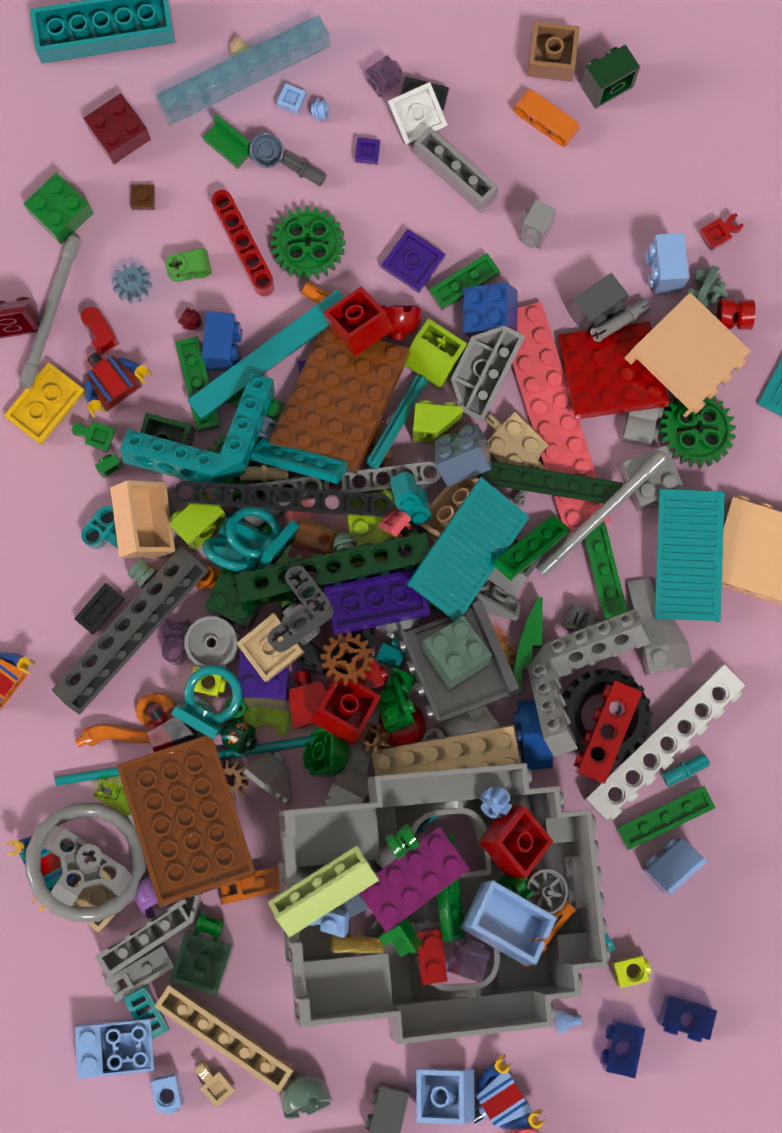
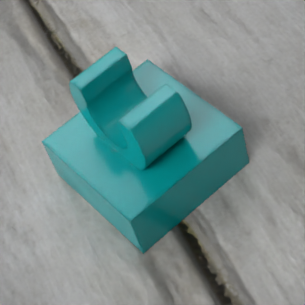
M394 638L391 645L382 644L376 660L392 668L399 669L405 652L402 653L400 651L397 639Z

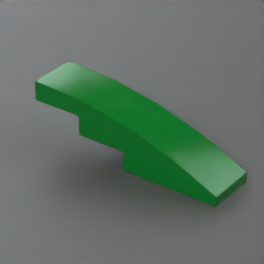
M543 597L536 599L517 645L512 671L519 686L518 693L515 695L522 693V671H528L527 668L532 662V647L540 648L542 646Z

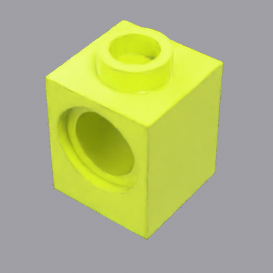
M194 666L192 673H194L200 667ZM208 675L200 679L195 686V693L220 697V693H224L226 690L227 680L218 675ZM208 676L215 678V685L211 689H205L203 686V681Z
M637 954L611 961L618 987L623 988L649 981L648 974H651L648 959H644L642 955ZM630 964L638 966V973L634 977H629L626 972Z

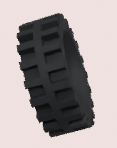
M608 668L591 670L572 681L562 693L567 705L564 706L565 711L571 721L569 727L576 740L578 749H575L577 753H583L586 746L583 743V739L587 729L584 727L581 718L582 707L587 699L593 695L603 693L606 684L611 685L613 681H618L642 692L615 760L634 753L645 742V737L651 729L650 719L653 718V712H650L649 707L651 702L643 692L645 690L643 686H639L631 675L627 676L622 673L623 671L608 670ZM594 747L591 750L592 759L595 761L602 759L603 752L600 748Z

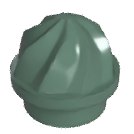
M341 532L334 539L333 549L334 551L341 548L354 549L357 542L352 534Z

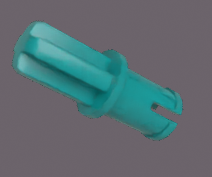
M700 754L686 762L681 761L680 765L661 775L666 785L671 787V785L685 778L691 779V775L709 767L710 762L705 754Z

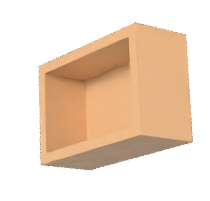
M124 481L110 487L119 558H159L175 552L173 531L169 525L171 516L166 482Z

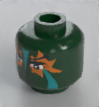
M241 719L226 722L220 734L222 744L237 754H245L253 750L258 741L256 738V728Z

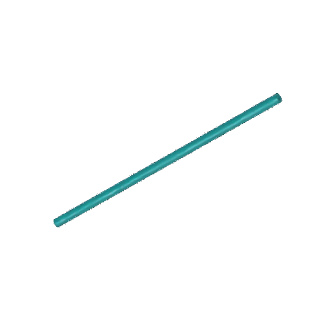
M314 736L256 744L253 750L245 754H237L230 749L218 750L217 753L219 759L223 760L304 747L306 742L310 743ZM117 767L55 776V785L60 786L120 776Z

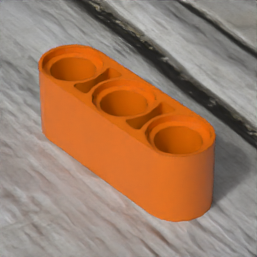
M527 89L513 107L517 116L562 147H566L580 129L576 120L531 89Z

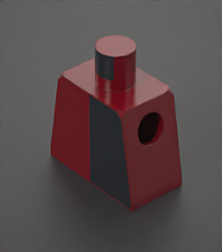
M155 704L147 710L151 720L145 723L144 726L154 752L199 738L191 726L171 715L174 708L164 712L159 704Z

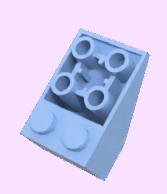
M151 1019L112 1020L76 1024L75 1043L78 1079L154 1071Z

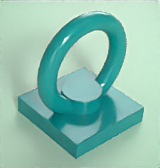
M241 508L230 516L225 531L230 546L237 553L247 558L261 559L256 569L260 570L266 565L277 562L283 555L285 548L291 546L300 525L292 520L282 531L279 521L267 510ZM248 516L259 517L270 525L273 533L267 538L261 549L248 548L240 543L235 534V527L239 520Z
M227 514L224 517L217 537L208 538L203 542V553L208 559L223 568L238 572L247 569L255 571L260 559H252L240 555L230 546L226 538V524L231 516ZM239 520L235 527L237 539L241 544L251 549H261L264 542L270 536V534L242 520Z
M218 665L201 667L192 673L187 680L184 689L185 700L175 706L171 715L214 739L221 733L225 725L223 721L231 718L240 707L242 701L240 682L225 667ZM205 676H221L228 681L232 688L231 703L220 713H215L206 705L195 702V686Z

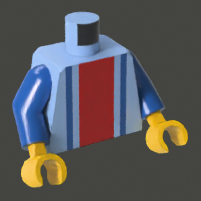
M501 1054L496 1062L482 1071L476 1084L477 1091L475 1095L480 1104L475 1107L474 1123L477 1125L489 1117L494 1127L499 1126L502 1129H520L531 1126L533 1128H540L546 1123V1120L540 1121L537 1118L543 1111L537 1109L530 1114L532 1112L530 1105L509 1073L513 1063L511 1062L509 1065L504 1064L502 1061L506 1055Z

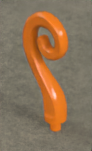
M148 693L138 701L136 717L142 724H145L151 720L146 713V707L149 704L158 703L165 712L175 708L176 704L171 697L164 693ZM110 723L89 726L81 730L82 736L75 739L79 748L86 744L92 747L109 739L129 743H150L146 730L139 731Z

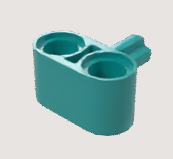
M101 507L81 532L82 541L90 548L100 549L109 542L118 549L114 519L108 524H105L103 521L105 515L113 513V507ZM92 532H99V538L96 542H89V536Z

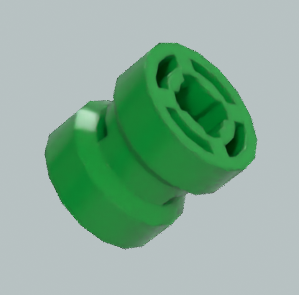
M408 824L402 826L398 833H391L385 837L398 860L405 856L406 851L410 849L415 850L421 846ZM401 837H403V839L405 840V842L407 843V845L404 844V842H403V840L401 839Z

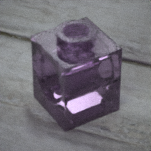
M388 55L365 70L366 81L378 97H381L401 83L402 69L398 62L392 61Z

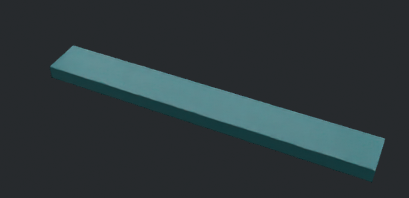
M336 290L190 397L187 402L199 418L203 420L244 390L250 373L263 376L327 329L329 326L323 312L344 298L339 290Z

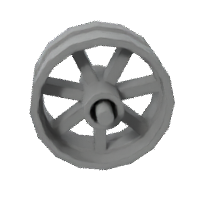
M546 868L533 869L527 876L528 880L525 882V886L529 889L530 883L534 885V894L532 896H538L534 905L540 907L544 899L548 908L545 911L555 914L562 909L567 901V883L563 876L555 870ZM539 873H541V884L533 879ZM547 873L554 876V879L549 884H547ZM557 883L559 889L558 893L554 892V889L552 888ZM556 896L557 900L552 905L550 898Z

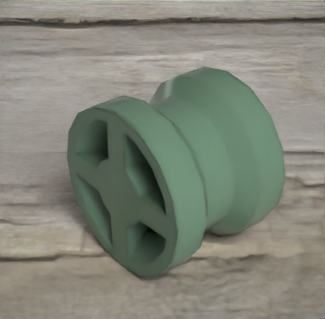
M141 558L132 566L127 575L131 579H136L138 585L144 588L158 571L154 567H149L147 561Z

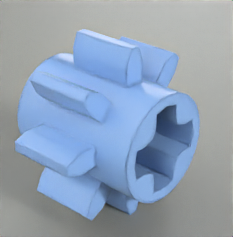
M490 787L479 798L484 802L481 805L482 811L491 818H496L497 816L502 818L512 808V805L508 803L510 794L501 787Z

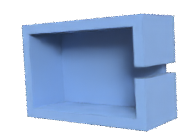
M491 880L481 882L460 929L523 965H536L546 943L542 941L532 942V939H548L557 917Z

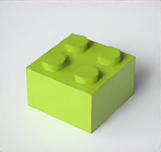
M204 491V498L212 501L213 499ZM189 505L184 510L180 509L175 512L171 517L172 521L169 525L195 552L206 539L210 538L221 528L226 514L219 506Z

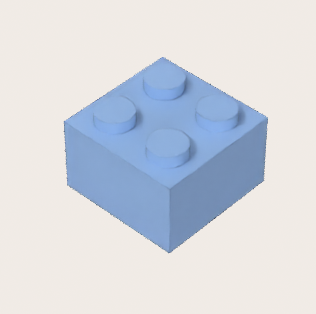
M684 233L659 234L650 243L649 251H646V264L650 265L651 273L648 275L649 287H653V295L681 293L689 279Z
M427 1067L416 1070L417 1122L464 1125L475 1121L474 1069Z

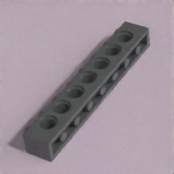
M181 546L54 686L52 691L65 705L80 715L209 570Z

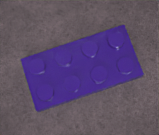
M417 569L323 587V593L334 608V614L330 618L333 634L338 635L430 616L427 599L407 585Z

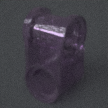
M169 618L165 619L162 655L170 665L178 666L186 659L185 635L191 626L190 620L177 622L171 621ZM173 648L180 649V655L176 659H170L168 655L169 651Z

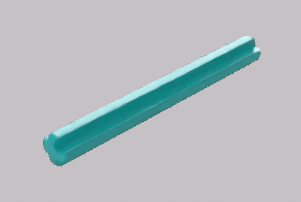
M416 375L369 455L367 459L369 467L375 469L380 467L427 384L426 377L423 375Z

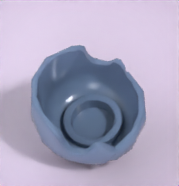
M262 133L253 138L249 145V155L252 162L258 167L269 169L277 166L282 160L284 146L280 139L273 134Z

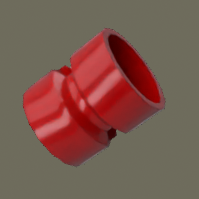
M720 298L717 308V319L728 329L736 326L738 330H752L756 313L755 301L740 299L739 302H736L735 299Z

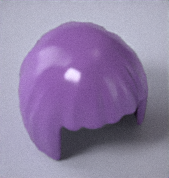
M148 876L140 881L135 899L142 914L146 918L152 919L155 918L152 906L157 904L158 901L151 878Z

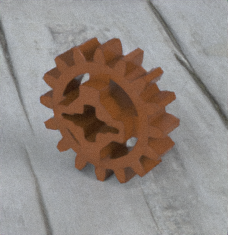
M348 632L347 637L344 638L342 634H338V640L336 641L332 637L329 638L331 646L324 645L323 650L327 654H321V660L326 661L322 664V670H329L326 677L334 676L335 684L339 680H343L344 686H347L348 681H352L354 685H357V678L364 681L366 679L364 672L371 673L372 671L368 664L374 663V658L368 657L373 653L372 648L366 649L368 641L365 640L361 643L359 634L355 638H351V632ZM348 644H352L358 647V649H354L350 647ZM338 647V655L331 658L332 652ZM347 655L349 658H352L351 663L347 664V661L343 660V656ZM364 659L362 667L356 671V664ZM336 669H341L345 671L346 674H342L338 672Z

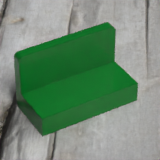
M215 114L213 117L214 125L202 137L203 141L238 169L250 156V142L220 116Z

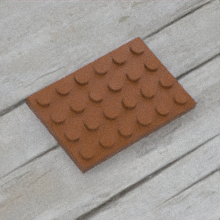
M328 327L318 335L268 443L298 448L348 462L347 471L357 474L409 358L410 349L379 340L357 356H354Z
M206 735L117 764L160 908L256 875L212 738Z

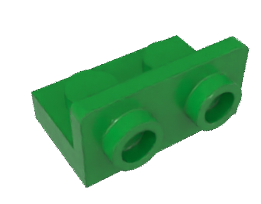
M397 675L392 677L395 687L377 693L381 695L377 706L387 734L415 723L412 713L416 712L411 698L406 699L410 695L405 682H399Z

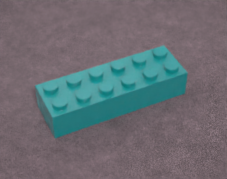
M84 0L30 9L35 49L42 64L176 43L169 0Z

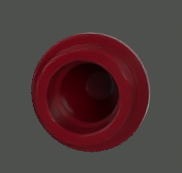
M186 307L177 323L183 326L182 329L196 330L201 325V316L196 309L193 308L191 310Z

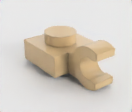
M204 1061L195 1067V1072L205 1082L200 1087V1090L215 1108L235 1092L234 1086L220 1070L213 1074Z

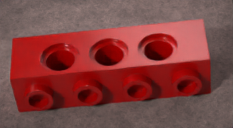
M613 681L611 685L606 684L601 698L605 699L601 708H596L592 718L595 721L592 730H587L583 739V743L586 744L583 753L578 752L573 766L577 767L575 773L600 784L606 783L641 697V691L618 681ZM612 702H617L621 706V713L618 716L610 712L609 706ZM602 725L611 727L612 735L610 738H604L600 734ZM594 747L600 748L603 752V757L600 761H595L591 757V750Z

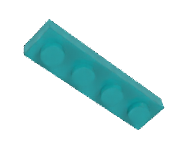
M261 439L251 452V460L336 484L339 483L348 470V462L298 448L277 446L268 443L269 440Z

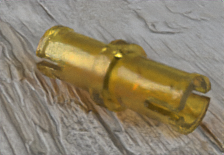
M355 934L354 937H331L332 953H354L357 956H360L361 953L384 954L385 946L379 938L362 937L358 934Z

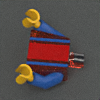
M99 352L91 354L87 361L93 369L86 374L88 380L85 383V393L88 403L87 408L92 417H96L94 414L98 410H101L103 413L105 410L108 412L142 387L141 382L145 383L143 378L148 374L152 376V372L145 365H140L123 357L117 359L111 355L104 360Z

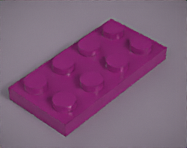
M440 827L420 840L421 846L415 850L410 849L406 851L405 856L399 860L396 858L376 873L379 881L359 893L386 932L470 870Z

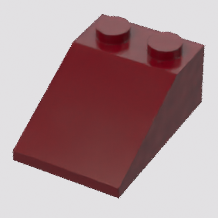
M20 297L12 302L0 301V338L37 333L40 325L38 307L32 298Z

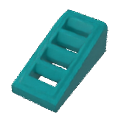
M148 985L123 998L134 1019H144L153 1013L155 1014L156 1018L151 1020V1026L159 1022L161 1027L152 1031V1039L170 1030L161 1011L154 1007L156 1001ZM144 996L146 1001L136 1006L134 1001ZM147 1005L151 1007L150 1010L140 1015L138 1010Z

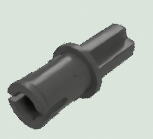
M287 153L283 158L282 164L298 173L300 178L304 177L319 187L324 183L327 174L311 166L309 161L305 162L291 153Z

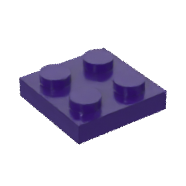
M407 229L382 263L381 269L417 293H420L444 260L446 254Z

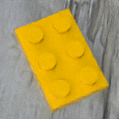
M48 362L36 376L33 388L25 389L4 414V417L42 446L83 397L85 390Z

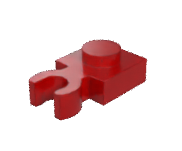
M737 213L731 214L725 223L719 218L700 229L699 233L711 251L732 239L731 233H738L742 230L743 223L739 226L732 224V221L738 216Z

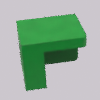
M407 918L388 932L384 931L379 937L384 946L392 942L400 956H404L409 952L412 954L417 952L423 944Z

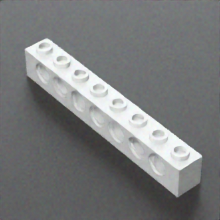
M725 664L720 666L646 738L645 742L634 753L628 755L608 775L605 784L599 783L584 800L603 820H608L609 818L614 820L623 811L620 807L626 801L630 804L639 796L638 789L644 784L649 786L657 778L655 773L661 767L665 770L673 763L674 759L672 756L678 751L684 752L692 744L689 740L695 734L700 736L707 730L709 726L706 723L711 718L718 719L726 711L724 706L729 701L734 703L743 694L740 690L745 685ZM714 688L722 691L723 696L720 701L715 700L712 696ZM697 704L704 706L706 710L704 717L696 715L695 707ZM680 721H685L688 724L689 729L686 734H682L678 730L677 726ZM663 737L671 741L672 745L668 751L663 750L660 746V741ZM646 754H650L654 758V765L651 768L646 767L643 763V757ZM628 771H634L637 775V781L633 785L626 781L625 777ZM612 787L617 788L620 792V797L615 802L611 801L608 797V792Z

